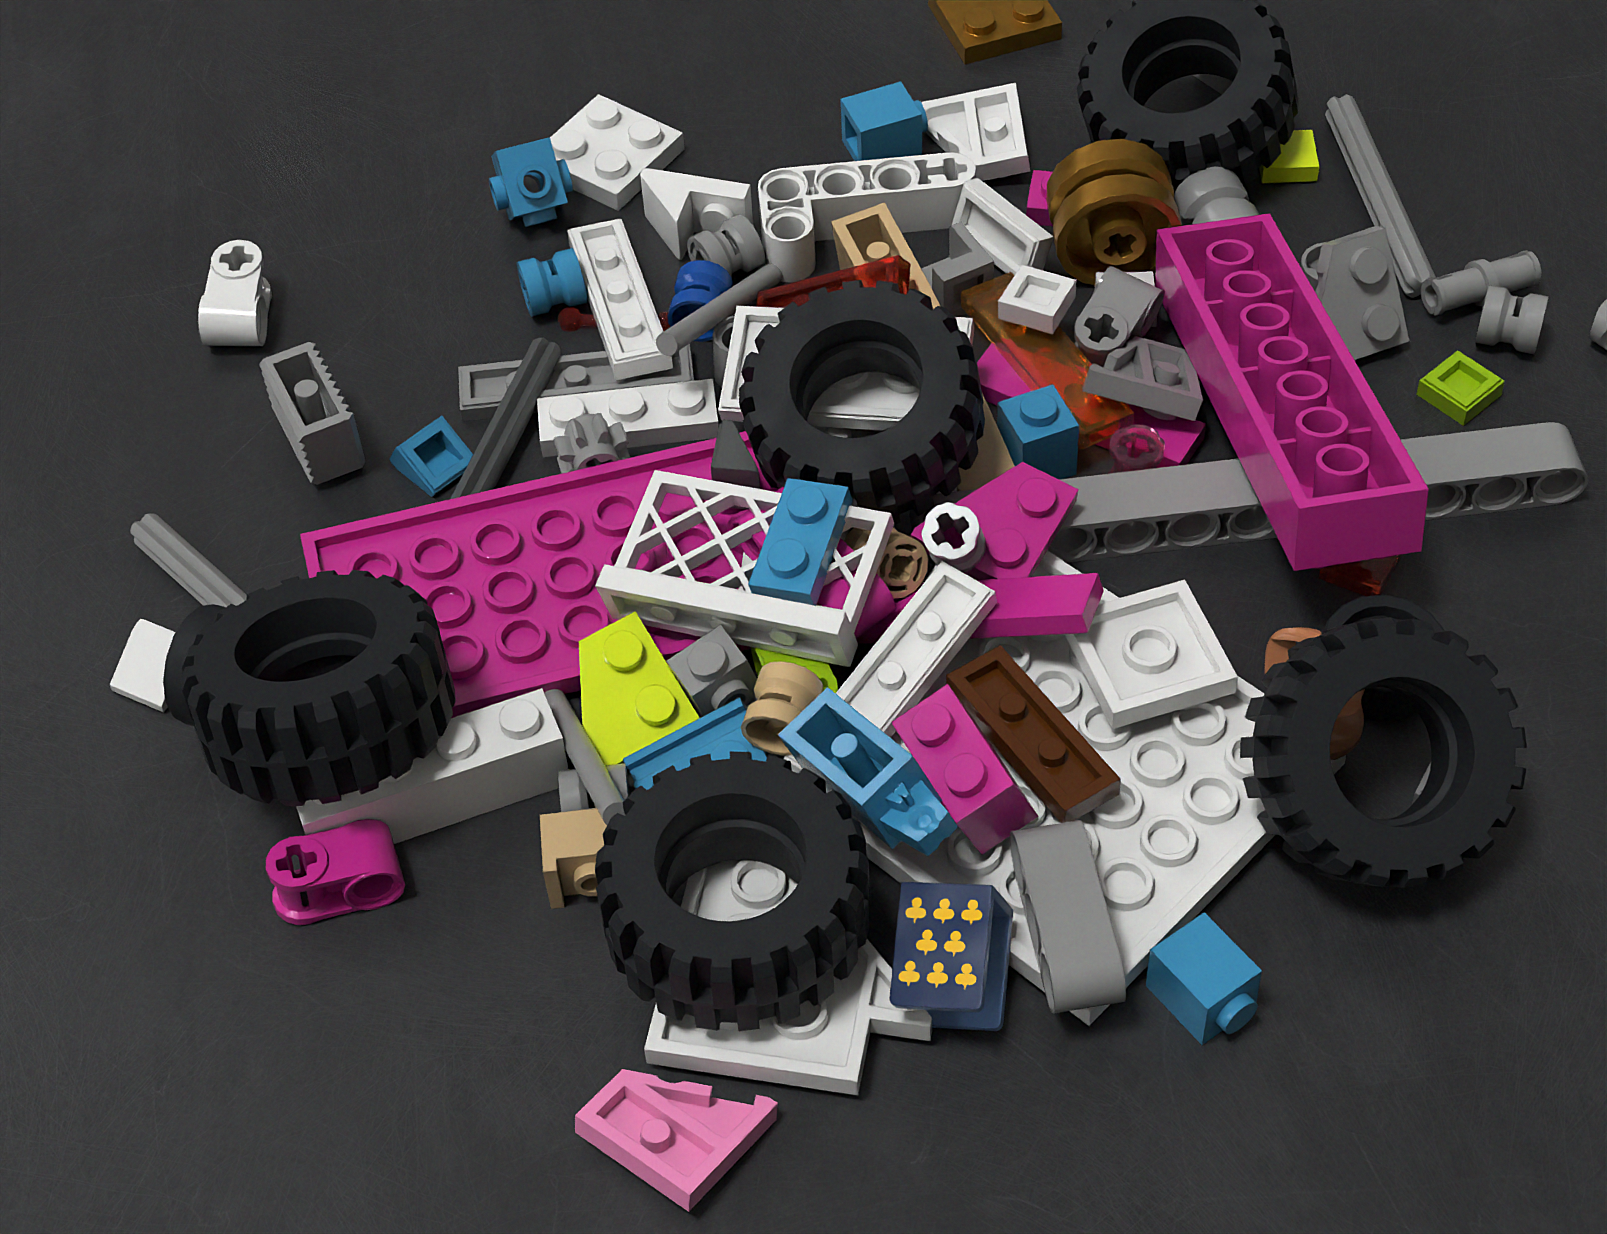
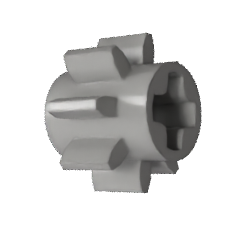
M602 413L584 414L569 420L570 422L565 428L564 436L554 437L553 440L558 454L557 461L561 474L630 458L627 449L629 442L623 424L618 422L608 426Z

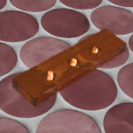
M1012 272L961 291V307L970 318H973L974 323L1032 391L1052 384L1055 386L1079 424L1078 446L1081 450L1134 427V412L1126 403L1083 392L1082 387L1089 367L1092 364L1059 326L1053 334L998 319V300L1015 276Z

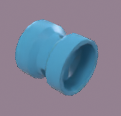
M573 248L555 252L551 260L541 262L536 258H530L517 262L522 293L531 317L548 313L553 305L560 303L568 307L587 303L583 275Z

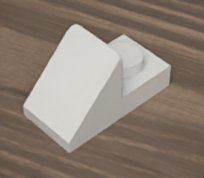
M643 167L640 178L645 217L679 260L683 259L687 250V241L689 237L693 236L694 232L700 233L704 230L715 232L720 229L723 221L736 215L745 216L753 225L750 184Z

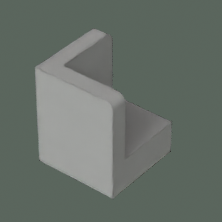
M962 222L951 225L949 227V257L921 269L940 306L945 307L954 317H959L993 303L994 260Z

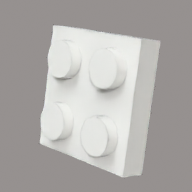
M599 94L550 137L556 161L565 159L573 190L617 211L642 190L640 174L643 167L663 170L685 150L682 132Z
M1185 579L1100 603L1088 633L1065 634L1112 729L1236 693L1238 676Z

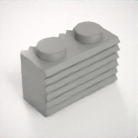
M307 342L263 358L259 366L265 379L264 383L267 386L266 390L272 403L271 407L310 483L318 485L362 468L366 461L354 414L350 411L349 405L346 404L345 397H342L341 389H338L337 382L334 381L333 375L330 374L329 368L321 357L316 343Z

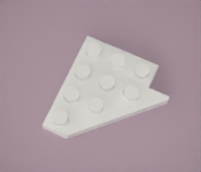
M752 860L724 861L703 868L688 878L681 908L696 916L716 921L749 919L778 906L793 892L798 884L782 870L766 863ZM867 939L866 944L858 949V962L848 978L839 980L833 976L834 993L816 1006H813L809 1000L800 1005L801 1016L781 1024L778 1023L776 1016L759 1020L760 1029L738 1031L737 1023L721 1022L720 1029L715 1031L697 1028L695 1017L688 1014L684 1015L682 1021H675L659 1013L656 1003L644 1051L648 1064L858 1095L870 1032L930 1041L932 1017L926 1010L899 1009L890 1003L892 968Z

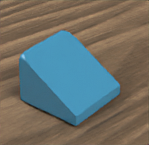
M441 415L397 446L389 460L398 471L429 496L433 497L463 475L473 453Z

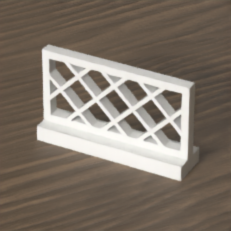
M654 470L615 566L604 564L595 587L612 619L620 620L636 611L642 623L646 626L700 637L722 625L735 644L850 667L858 647L854 632L894 526L892 515L888 512L849 506L842 533L852 527L870 530L871 533L865 546L844 557L840 556L836 547L832 555L833 563L829 564L823 586L843 576L850 590L842 610L798 603L751 593L748 583L757 559L740 567L730 550L751 539L753 534L763 531L765 536L767 535L782 493ZM666 493L691 497L696 507L664 524L658 515ZM734 505L750 509L755 518L723 535L712 519L713 516ZM705 521L715 539L681 556L672 538ZM664 542L675 559L652 572L635 569L641 554ZM722 553L724 554L733 570L732 573L711 584L695 581L690 570ZM857 569L856 574L853 577L851 571ZM683 574V576L685 577V579H683V578H678V577Z

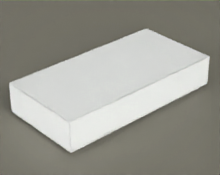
M979 178L965 181L952 225L962 222L994 260V265L1012 279L1021 265L1043 270L1054 237Z

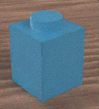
M901 81L840 99L842 141L854 161L922 155V133L928 130L926 112L919 100L913 101Z
M1053 384L997 402V427L1014 466L1024 462L1057 479L1076 475L1079 424Z
M1204 912L1150 949L1146 987L1193 1037L1203 1045L1221 1031H1224L1226 1034L1238 1031L1253 1017L1258 1008L1256 1002L1262 970Z

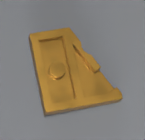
M928 0L929 8L964 65L1062 39V21L1048 0Z

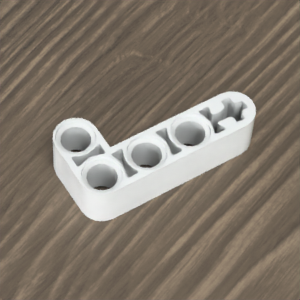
M947 152L771 170L764 174L758 183L765 265L774 264L780 269L782 274L781 282L793 283L804 280L815 270V241L834 239L831 221L884 202L901 233L949 229L954 219L963 184L965 181L976 179V167L967 156Z

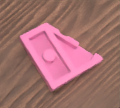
M622 1069L575 1115V1133L689 1212L776 1121L778 1103L770 1097L756 1095L754 1105L712 1097V1086L688 1081L669 1083L659 1079L656 1075Z

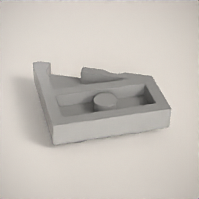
M1138 336L1127 341L1124 348H1117L1109 353L1104 367L1095 363L1089 367L1082 387L1083 392L1142 407L1148 414L1163 420H1174L1177 417L1195 421L1203 401L1197 372L1186 350Z

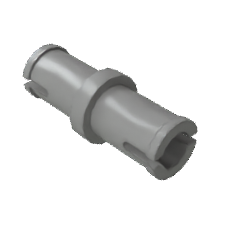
M1528 250L1492 262H1488L1485 259L1474 260L1466 264L1464 270L1437 278L1425 279L1421 286L1422 301L1430 314L1434 313V315H1440L1445 311L1472 303L1477 306H1484L1489 285L1507 288L1509 292L1526 287H1535L1541 280V266L1535 254L1528 252Z

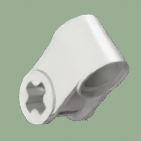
M234 240L224 243L214 251L211 257L206 289L200 300L198 314L200 338L205 346H263L265 344L267 317L272 299V291L266 278L262 277L264 265L262 252L256 244L250 241Z

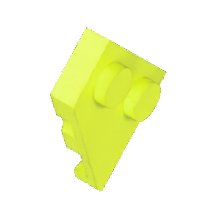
M636 611L579 641L582 726L605 766L623 764V758L699 719L698 714Z

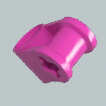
M357 820L343 827L305 836L289 837L273 846L266 857V873L270 882L275 886L272 892L273 907L280 918L295 925L312 924L322 919L359 910L379 909L397 900L405 888L391 831L388 825L380 820ZM293 855L298 856L300 869L295 871L292 863ZM307 891L309 904L306 907L302 905L300 892Z

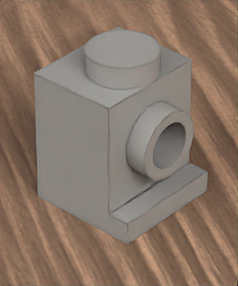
M719 625L667 660L678 683L700 717L715 711L737 698H740L746 707L757 701L754 692L757 678L747 659L722 625Z

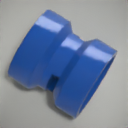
M704 260L688 262L682 266L676 277L674 286L675 296L670 303L668 311V324L670 327L733 287L732 277L728 271L719 264ZM714 327L694 341L705 342L713 340Z

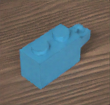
M828 687L778 734L801 768H806L823 778L826 782V793L832 789L839 792L851 806L852 815L891 849L895 848L902 841L929 856L945 838L950 837L957 829V824L940 803L942 799L915 758Z

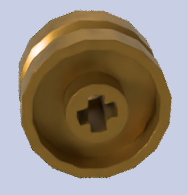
M1126 139L1096 141L1074 150L1058 163L1047 182L1046 202L1049 218L1053 225L1056 254L1067 273L1080 282L1095 285L1096 272H1105L1110 266L1123 272L1153 271V274L1156 273L1157 229L1182 226L1179 210L1174 201V189L1170 173L1160 154L1146 144Z

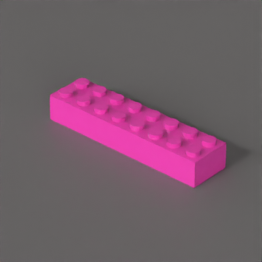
M1270 213L1157 229L1155 287L1165 291L1163 306L1293 570L1318 569L1336 564L1375 558L1383 559L1395 555L1421 552L1429 489Z

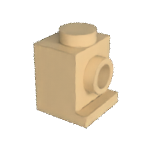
M597 808L540 815L543 875L551 909L564 908V896L576 894L597 896L596 856L597 851L604 846L602 834L607 827Z

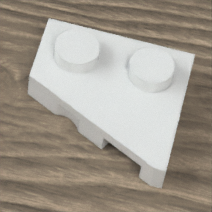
M1016 83L921 102L928 120V130L926 133L946 153H959L970 158L976 167V178L985 181L1031 171Z

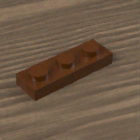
M1001 645L946 675V684L951 687L972 715L984 735L1061 823L1075 821L1119 795L1121 778Z

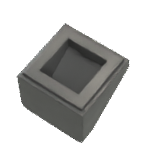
M723 419L722 424H719L711 462L712 480L760 489L759 471L733 421ZM736 505L730 507V508H738V509H749V508H746V507H741V506H736Z

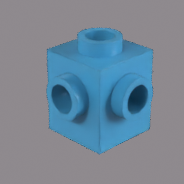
M550 137L495 151L491 157L497 176L489 178V186L497 211L506 209L509 221L523 217L525 227L557 219L555 209L563 207L568 203L565 193L572 192L573 185L565 159L556 161ZM524 177H530L536 181L538 185L537 193H532L525 188L523 183Z

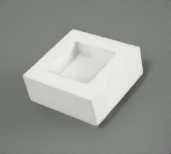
M1021 265L998 300V319L1053 334L1076 298V280Z

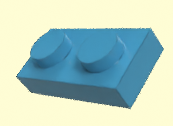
M787 478L748 583L751 593L814 606L817 605L829 564H831L834 549L835 547L837 548L846 523L845 516L848 507L852 506L853 503L849 487Z

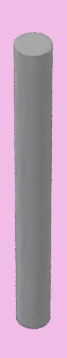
M767 264L659 334L656 338L657 349L666 356L675 354L721 323L725 318L733 315L736 312V306L748 305L779 284L782 279L780 269L774 264Z
M559 689L544 692L563 737L565 751L604 823L608 825L611 817L616 813L625 816L622 803L624 799L564 692Z

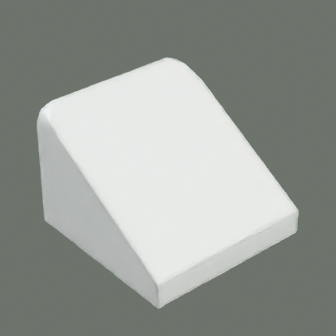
M140 619L130 634L110 683L111 690L164 713L168 708L165 702L163 686L165 661L175 632Z

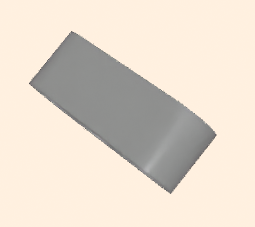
M1081 820L1011 831L1010 847L1014 873L1051 1013L1125 1002L1126 984L1123 964L1084 824Z

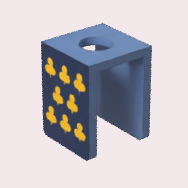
M901 882L889 997L890 1003L894 1007L899 1009L926 1010L932 1017V1028L999 1031L1003 1027L1014 910L993 885Z

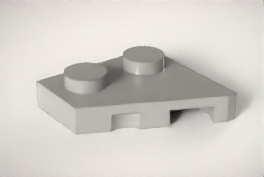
M1374 226L1323 243L1316 271L1318 286L1315 293L1353 359L1356 360L1408 342L1409 336L1386 228Z

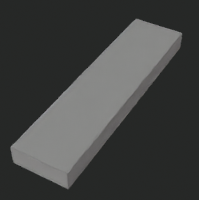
M690 344L672 355V369L621 380L615 379L606 351L562 355L554 367L555 371L546 389L542 390L539 398L694 381ZM522 360L458 367L462 421L493 418ZM536 402V408L533 413H538V407Z

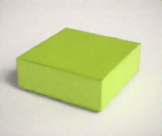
M1457 350L1419 380L1416 395L1464 426L1502 395L1505 381Z

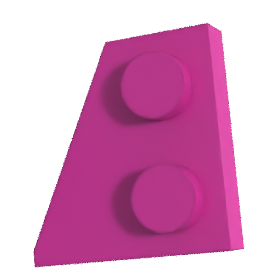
M1021 462L954 503L958 506L968 507L976 515L986 540L985 553L981 561L974 568L963 573L976 580L1032 577L1077 501L1079 489ZM925 522L914 528L910 537L918 540L926 549L927 555L930 556L921 535ZM954 527L947 529L943 533L946 542L953 549L960 548L965 544L962 534H959Z

